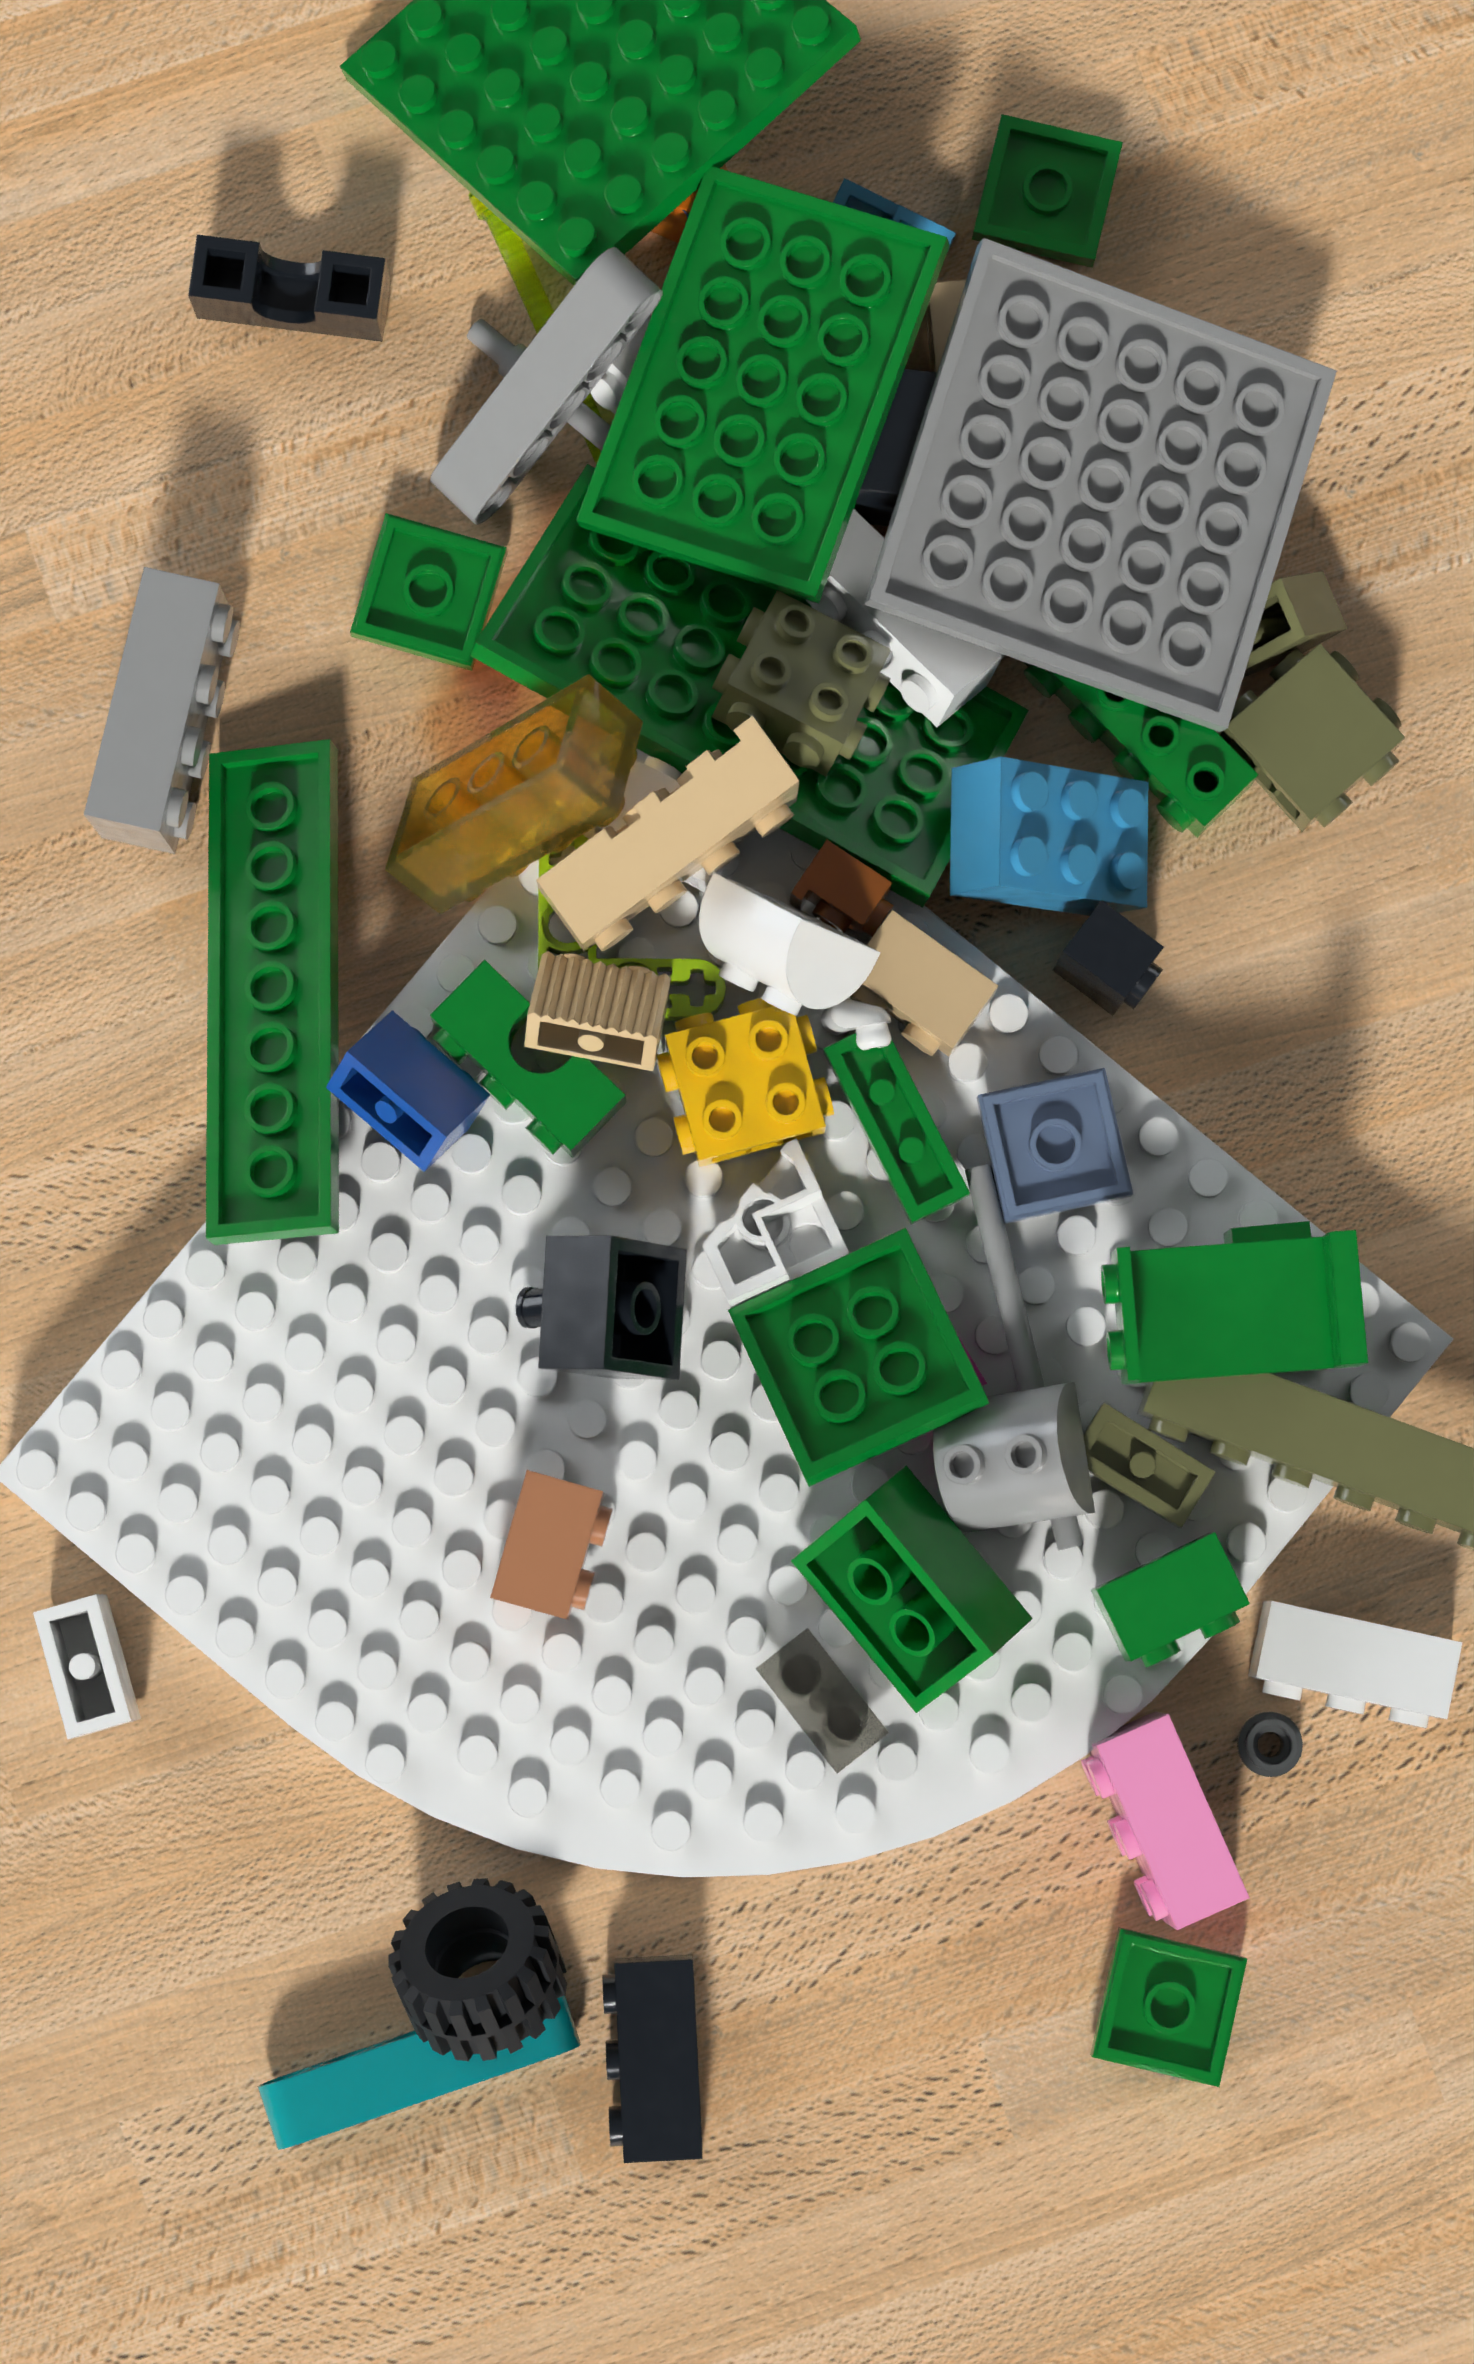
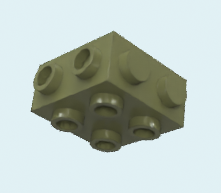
M777 590L766 612L756 607L751 611L737 639V642L747 647L742 658L739 659L729 653L712 686V689L722 693L712 718L728 725L734 732L735 728L753 716L776 749L792 763L803 768H810L827 776L838 754L850 760L862 738L867 725L856 719L862 707L874 712L891 678L880 672L892 649Z
M1319 643L1306 656L1297 648L1283 659L1269 674L1276 682L1259 697L1250 689L1236 700L1228 729L1220 734L1259 774L1256 782L1302 832L1316 819L1324 828L1335 820L1353 803L1346 793L1363 778L1370 786H1373L1398 764L1399 759L1393 752L1405 739V736L1398 730L1402 724L1393 709L1380 698H1375L1372 701L1357 685L1356 681L1359 680V676L1352 664L1337 651L1329 654Z

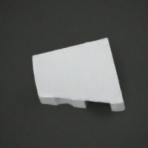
M797 1138L783 1146L780 1150L782 1156L758 1185L753 1183L739 1199V1207L729 1220L720 1222L702 1244L731 1308L849 1254Z

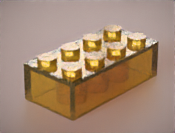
M589 674L415 776L411 782L385 870L435 911L442 914L463 901L471 902L475 900L486 888L508 876L513 878L520 875L529 864L551 852L558 853L563 851L574 839L595 827L602 828L608 826L619 816L624 808V793L630 770L637 759L636 747L643 721Z

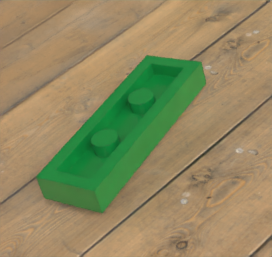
M854 1033L824 1048L823 1053L912 1225L968 1197L970 1192L893 1040L891 1039L887 1047L861 1050L856 1043L857 1034Z

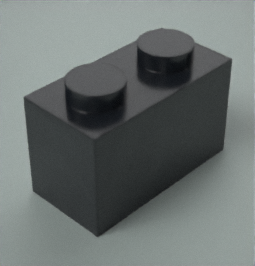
M1102 900L1065 947L1053 971L1113 1016L1123 1002L1134 1010L1163 971L1154 961L1164 946Z

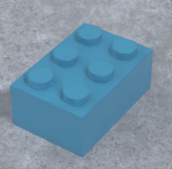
M997 757L952 768L951 896L1087 916L1092 914L1102 900L1118 913L1147 908L1148 782L1007 757Z

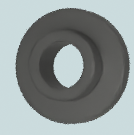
M1275 1712L1256 1714L1249 1718L1240 1729L1237 1739L1238 1754L1244 1765L1258 1775L1265 1777L1281 1776L1294 1768L1302 1754L1303 1742L1301 1733L1296 1724L1282 1714ZM1266 1732H1273L1280 1739V1749L1271 1757L1262 1755L1258 1749V1740Z

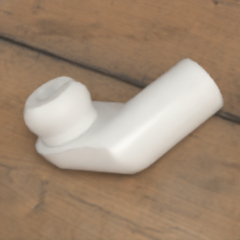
M846 999L838 1005L823 1010L821 1024L826 1032L832 1035H842L850 1030H856V1043L861 1050L887 1047L891 1042L892 1038L888 1029V1023L892 1021L889 1014L882 1007Z

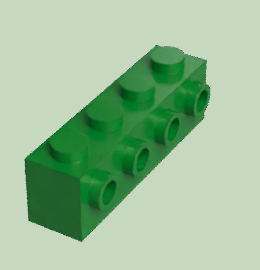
M1024 662L1028 666L1024 670L1028 681L1047 698L1055 694L1072 711L1068 715V719L1085 739L1094 743L1099 738L1116 756L1112 763L1123 778L1148 782V789L1160 800L1156 805L1157 810L1174 829L1181 833L1188 829L1198 838L1252 786L1259 775L1215 730Z

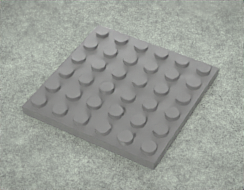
M983 238L978 243L864 605L1218 732L1224 731L1229 726L1337 370Z

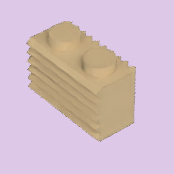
M549 951L543 953L527 1014L524 1047L654 1071L666 1016L671 978L665 973L658 976L653 971L641 966H625L619 969L614 963L608 966L601 961L593 964L589 959L578 954L554 956Z

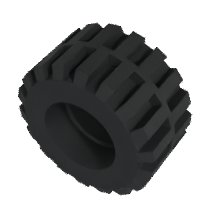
M488 1878L474 1879L472 1885L462 1887L460 1882L447 1885L448 1892L438 1897L433 1892L422 1899L424 1907L419 1911L411 1909L402 1919L406 1929L395 1931L391 1945L395 1952L388 1955V1967L392 1973L391 1979L416 2034L423 2042L429 2041L433 2051L444 2056L451 2050L455 2060L469 2061L473 2054H480L482 2061L497 2059V2051L508 2048L511 2054L523 2048L521 2043L523 2039L528 2036L536 2039L546 2030L543 2024L545 2019H555L561 2009L557 1998L566 1995L567 1982L564 1973L567 1971L547 1917L541 1905H536L534 1897L525 1889L516 1892L513 1883L500 1880L495 1886H490ZM498 1960L491 1968L478 1975L459 1978L465 1971L475 1965Z

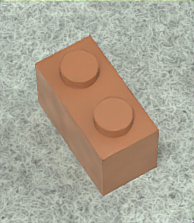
M527 1470L490 1598L569 1620L572 1607L584 1610L595 1572L583 1569L590 1543L603 1546L613 1511L612 1508L602 1506L605 1493Z

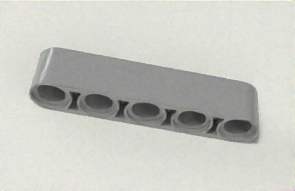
M612 247L602 253L583 273L432 472L430 482L475 525H479L489 519L513 493L655 310L663 296V291L618 248Z

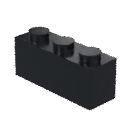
M693 1954L616 1958L614 1962L615 1974L602 1975L604 2014H617L618 2040H606L607 2080H620L621 2106L609 2107L610 2147L623 2146L624 2163L703 2159Z

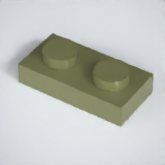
M1106 1403L1100 1405L1083 1433L1089 1473L1177 1528L1183 1527L1216 1473Z

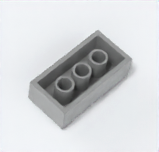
M148 567L143 569L84 811V816L101 838L175 854L179 838L188 840L195 819L196 803L190 802L188 799L194 777L203 779L208 766L211 743L204 741L203 737L208 717L217 718L220 714L225 693V681L218 680L223 656L232 658L234 655L240 630V621L232 619L233 606L229 605L219 583Z

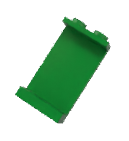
M1356 1230L1332 1231L1322 1237L1130 1251V1247H1119L1111 1252V1264L1101 1265L1104 1304H1115L1117 1330L1107 1331L1106 1334L1108 1364L1110 1370H1121L1122 1384L1359 1367L1368 1363Z

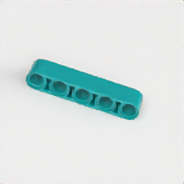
M566 1997L557 1998L561 2009L555 2019H545L543 2021L546 2030L536 2039L531 2036L526 2037L521 2041L523 2048L511 2054L508 2048L497 2051V2059L482 2061L480 2054H473L469 2061L455 2060L451 2050L443 2056L433 2051L429 2041L423 2042L414 2030L283 2075L257 2086L277 2149H286L579 2047L581 2042Z

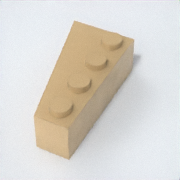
M753 716L734 729V732L741 740L738 744L724 754L719 749L713 752L706 750L686 766L687 770L677 778L676 781L680 785L679 788L672 793H669L666 788L652 791L624 815L623 820L626 823L624 827L617 832L612 826L602 829L536 879L538 889L583 952L597 944L601 951L612 947L634 929L629 923V920L648 906L655 913L664 910L687 892L682 882L702 868H704L709 876L713 872L716 873L741 853L736 847L737 843L756 830L764 838L794 816L789 807L797 801L799 779Z

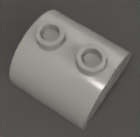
M1075 1382L987 1396L989 1404L934 1429L933 1453L938 1486L947 1512L960 1530L976 1532L1095 1513Z

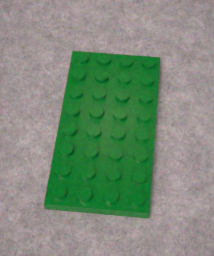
M587 464L476 640L470 656L645 754L671 765L682 774L687 770L686 766L706 750L713 752L719 749L724 754L741 741L728 725L712 718L722 696V693L712 689V686L729 653L739 659L742 658L747 647L737 642V639L753 608L756 607L766 612L777 590L581 528L576 519L595 470L593 466ZM787 594L792 598L811 607V605L805 599ZM889 682L875 711L871 712L862 707L856 719L866 724L867 728L852 757L849 760L838 754L827 776L810 768L797 766L785 755L781 754L799 779L797 801L789 807L794 816L782 825L780 829L818 850L821 849L826 840L830 841L891 881V891L923 908L950 859L952 768L992 758L1004 757L1029 710L986 686L941 725L936 727L922 713L913 710L905 702L901 692Z

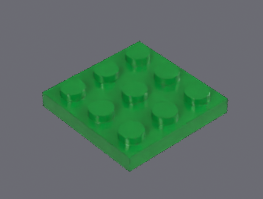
M906 1228L728 1309L809 1487L989 1404L985 1391Z

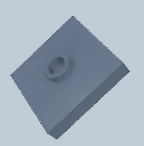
M1105 1068L984 1093L976 1097L1005 1224L1127 1198L1133 1195Z

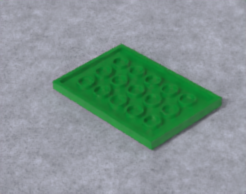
M711 166L703 175L661 289L663 296L652 313L576 521L580 527L819 604L950 245L947 237Z

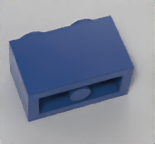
M393 1010L346 1052L326 1086L330 1092L423 1172L468 1131L491 1095L469 1073L460 1069L432 1045L419 1030L411 1027Z

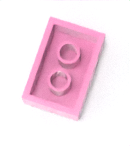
M1160 1712L1150 1713L1121 1726L1108 1738L1092 1744L1091 1756L1081 1760V1763L1095 1795H1100L1102 1799L1109 1796L1117 1816L1107 1820V1823L1122 1856L1127 1855L1129 1860L1133 1858L1137 1860L1143 1876L1133 1881L1149 1917L1153 1915L1156 1921L1162 1919L1174 1929L1179 1930L1250 1898L1169 1714Z

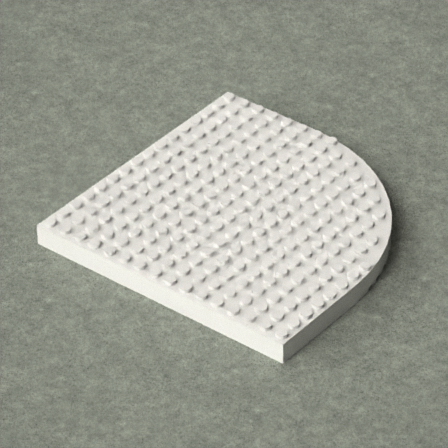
M616 737L366 1033L393 1010L411 1027L419 1030L432 1045L460 1069L469 1073L479 1084L486 1075L468 1057L460 1065L457 1064L432 1039L439 1029L433 1024L430 1014L484 959L526 1000L531 1002L538 973V885L536 879L539 878L541 847L547 838L556 832L566 830L580 832L587 838H592L595 835L594 823L629 756L645 763L649 755ZM780 828L764 838L756 830L736 844L741 853L723 867L720 875L789 904L792 890L819 850ZM563 846L561 857L551 858L550 865L558 864L575 851V846ZM682 882V884L687 889V892L673 904L658 913H655L648 906L629 920L634 929L626 937L605 951H601L597 946V958L701 959L711 962L719 970H721L724 964L723 961L714 957L707 950L701 938L699 913L704 892L685 882ZM890 890L885 900L894 905L892 910L998 985L994 996L950 1057L938 1049L933 1056H930L915 1047L901 1034L906 1026L889 1014L892 1021L888 1023L891 1038L968 1190L969 1186L965 1170L990 1164L992 1170L976 1098L978 1095L1105 1068L1133 1195L1109 1202L1006 1223L1005 1227L1044 1386L1075 1382L1083 1433L1102 1403L1108 1404L1148 1429L1151 1419L1137 1414L1148 1383L1122 1384L1121 1370L1109 1369L1106 1334L1107 1331L1117 1330L1115 1304H1104L1101 1265L1111 1264V1252L1119 1247H1130V1251L1224 1244L1223 1234L1231 1228L1309 1220L926 906L922 908ZM807 900L801 911L814 917L812 911L816 906ZM555 913L550 919L549 924L552 936L560 942H575L576 940ZM849 927L845 934L866 945L872 938L865 932L859 935ZM584 952V953H582V954H579V955L584 956V957H586V958L588 959V953H587V952ZM658 972V975L665 973L670 977L672 972ZM699 973L691 974V980L688 985L670 986L669 994L688 995L690 1006L695 1007L703 1006L704 997L716 992L715 986L706 985L703 980V974ZM725 979L726 995L724 1004L718 1013L713 1015L714 1022L739 1015L737 1006L747 1001L761 998L767 985L758 981L754 992ZM668 996L667 1008H671L672 1006L670 1004ZM802 1005L796 1017L808 1016L817 1048L816 1053L806 1055L813 1080L821 1077L825 1078L834 1115L823 1117L826 1125L824 1134L798 1142L849 1253L906 1228L956 1333L987 1382L986 1385L982 1386L986 1396L1019 1391L971 1194L912 1225L910 1224L823 1053L824 1048L856 1033V1030H850L842 1035L829 1034L821 1024V1015L824 1009H811ZM527 1021L520 1027L512 1041V1057L522 1068L530 1072L549 1073L555 1071L572 1057L570 1055L524 1047ZM664 1021L657 1054L668 1052L665 1035L677 1032L675 1022L677 1021ZM657 1057L654 1071L589 1059L626 1095L627 1103L573 1158L562 1147L552 1155L525 1129L532 1119L515 1102L505 1110L490 1096L468 1131L423 1172L339 1099V1233L214 1245L206 1239L205 1222L0 1464L1 1483L288 1725L359 1777L434 1818L514 1849L598 1869L674 1877L771 1875L852 1862L935 1837L1016 1800L1085 1757L1093 1750L1092 1744L1108 1738L1146 1707L1211 1638L1205 1639L1201 1630L1198 1629L1177 1639L1181 1649L1180 1652L1152 1666L1145 1667L1141 1657L1132 1662L1125 1661L1091 1589L1207 1533L1215 1532L1245 1594H1247L1334 1487L1315 1479L1311 1480L1309 1488L1285 1482L1271 1475L1274 1464L1250 1456L1247 1466L1228 1461L1210 1453L1213 1442L1188 1433L1185 1443L1156 1434L1216 1472L1182 1528H1177L1089 1473L1095 1513L1077 1516L1084 1545L1058 1551L1051 1520L976 1532L960 1530L1033 1619L988 1660L918 1713H915L791 1560L906 1465L949 1516L940 1493L935 1471L933 1453L934 1429L817 1484L808 1486L728 1312V1309L731 1307L702 1246L703 1242L718 1224L729 1220L738 1209L739 1199L753 1183L758 1185L782 1156L780 1150L784 1145L699 1167L695 1152L685 1155L682 1153L673 1117L685 1113L678 1089L670 1092L665 1091ZM1310 1222L1311 1237H1322L1325 1235L1323 1231ZM612 1235L687 1249L679 1380L613 1379L538 1368L541 1327L534 1329L522 1327L516 1316L515 1305L517 1296L524 1287L543 1289L546 1236ZM1359 1262L1368 1363L1359 1367L1270 1374L1391 1417L1453 1341V1338ZM527 1470L603 1491L605 1494L602 1506L613 1509L603 1546L590 1543L583 1569L595 1572L585 1609L581 1610L572 1607L569 1620L490 1598Z

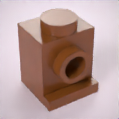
M826 840L792 890L789 904L801 910L808 900L816 906L812 914L818 920L843 933L849 927L859 935L865 932L873 937L894 907L893 904L885 900L890 893L892 882Z

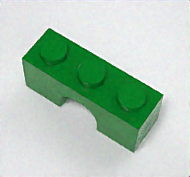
M484 959L430 1014L433 1024L439 1029L432 1039L457 1064L460 1065L468 1057L486 1074L479 1082L480 1086L490 1093V1096L505 1110L515 1102L532 1119L525 1129L548 1152L554 1155L562 1147L573 1158L627 1103L626 1095L586 1058L572 1056L560 1068L549 1073H534L522 1068L512 1057L511 1047L515 1034L527 1021L530 1002Z

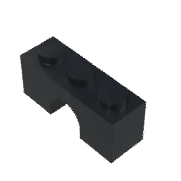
M197 235L188 296L197 319L383 342L391 280L386 258L323 250L321 261L299 263L282 260L265 253L261 248L260 242Z

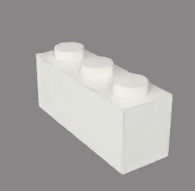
M1263 1601L1248 1677L1264 1680L1262 1693L1300 1701L1303 1689L1328 1694L1326 1707L1364 1715L1367 1702L1391 1708L1388 1719L1390 1721L1427 1728L1429 1716L1442 1719L1448 1718L1463 1642L1285 1603Z

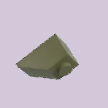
M1323 571L1282 577L1272 582L1244 677L1279 664L1297 648L1303 654L1319 643L1321 644L1347 629Z

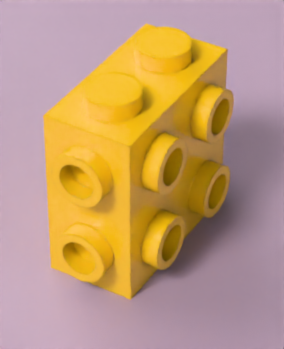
M757 998L738 1005L739 1015L714 1022L712 1013H702L675 1022L677 1032L665 1035L668 1052L657 1054V1061L665 1091L670 1092L677 1089L679 1091L685 1114L673 1117L683 1155L695 1152L699 1167L785 1145L796 1138L800 1141L824 1134L826 1125L823 1117L834 1115V1110L825 1078L821 1077L813 1080L806 1055L816 1053L817 1048L807 1015L796 1017L767 1003L761 998Z

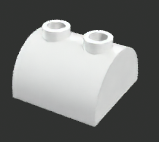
M714 872L702 898L699 913L700 934L707 950L714 957L724 962L718 975L754 992L758 981L767 985L761 999L797 1016L802 1005L811 1009H826L838 1005L849 998L867 979L881 953L789 904Z

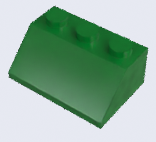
M907 1465L791 1560L915 1713H918L988 1660L1033 1619Z

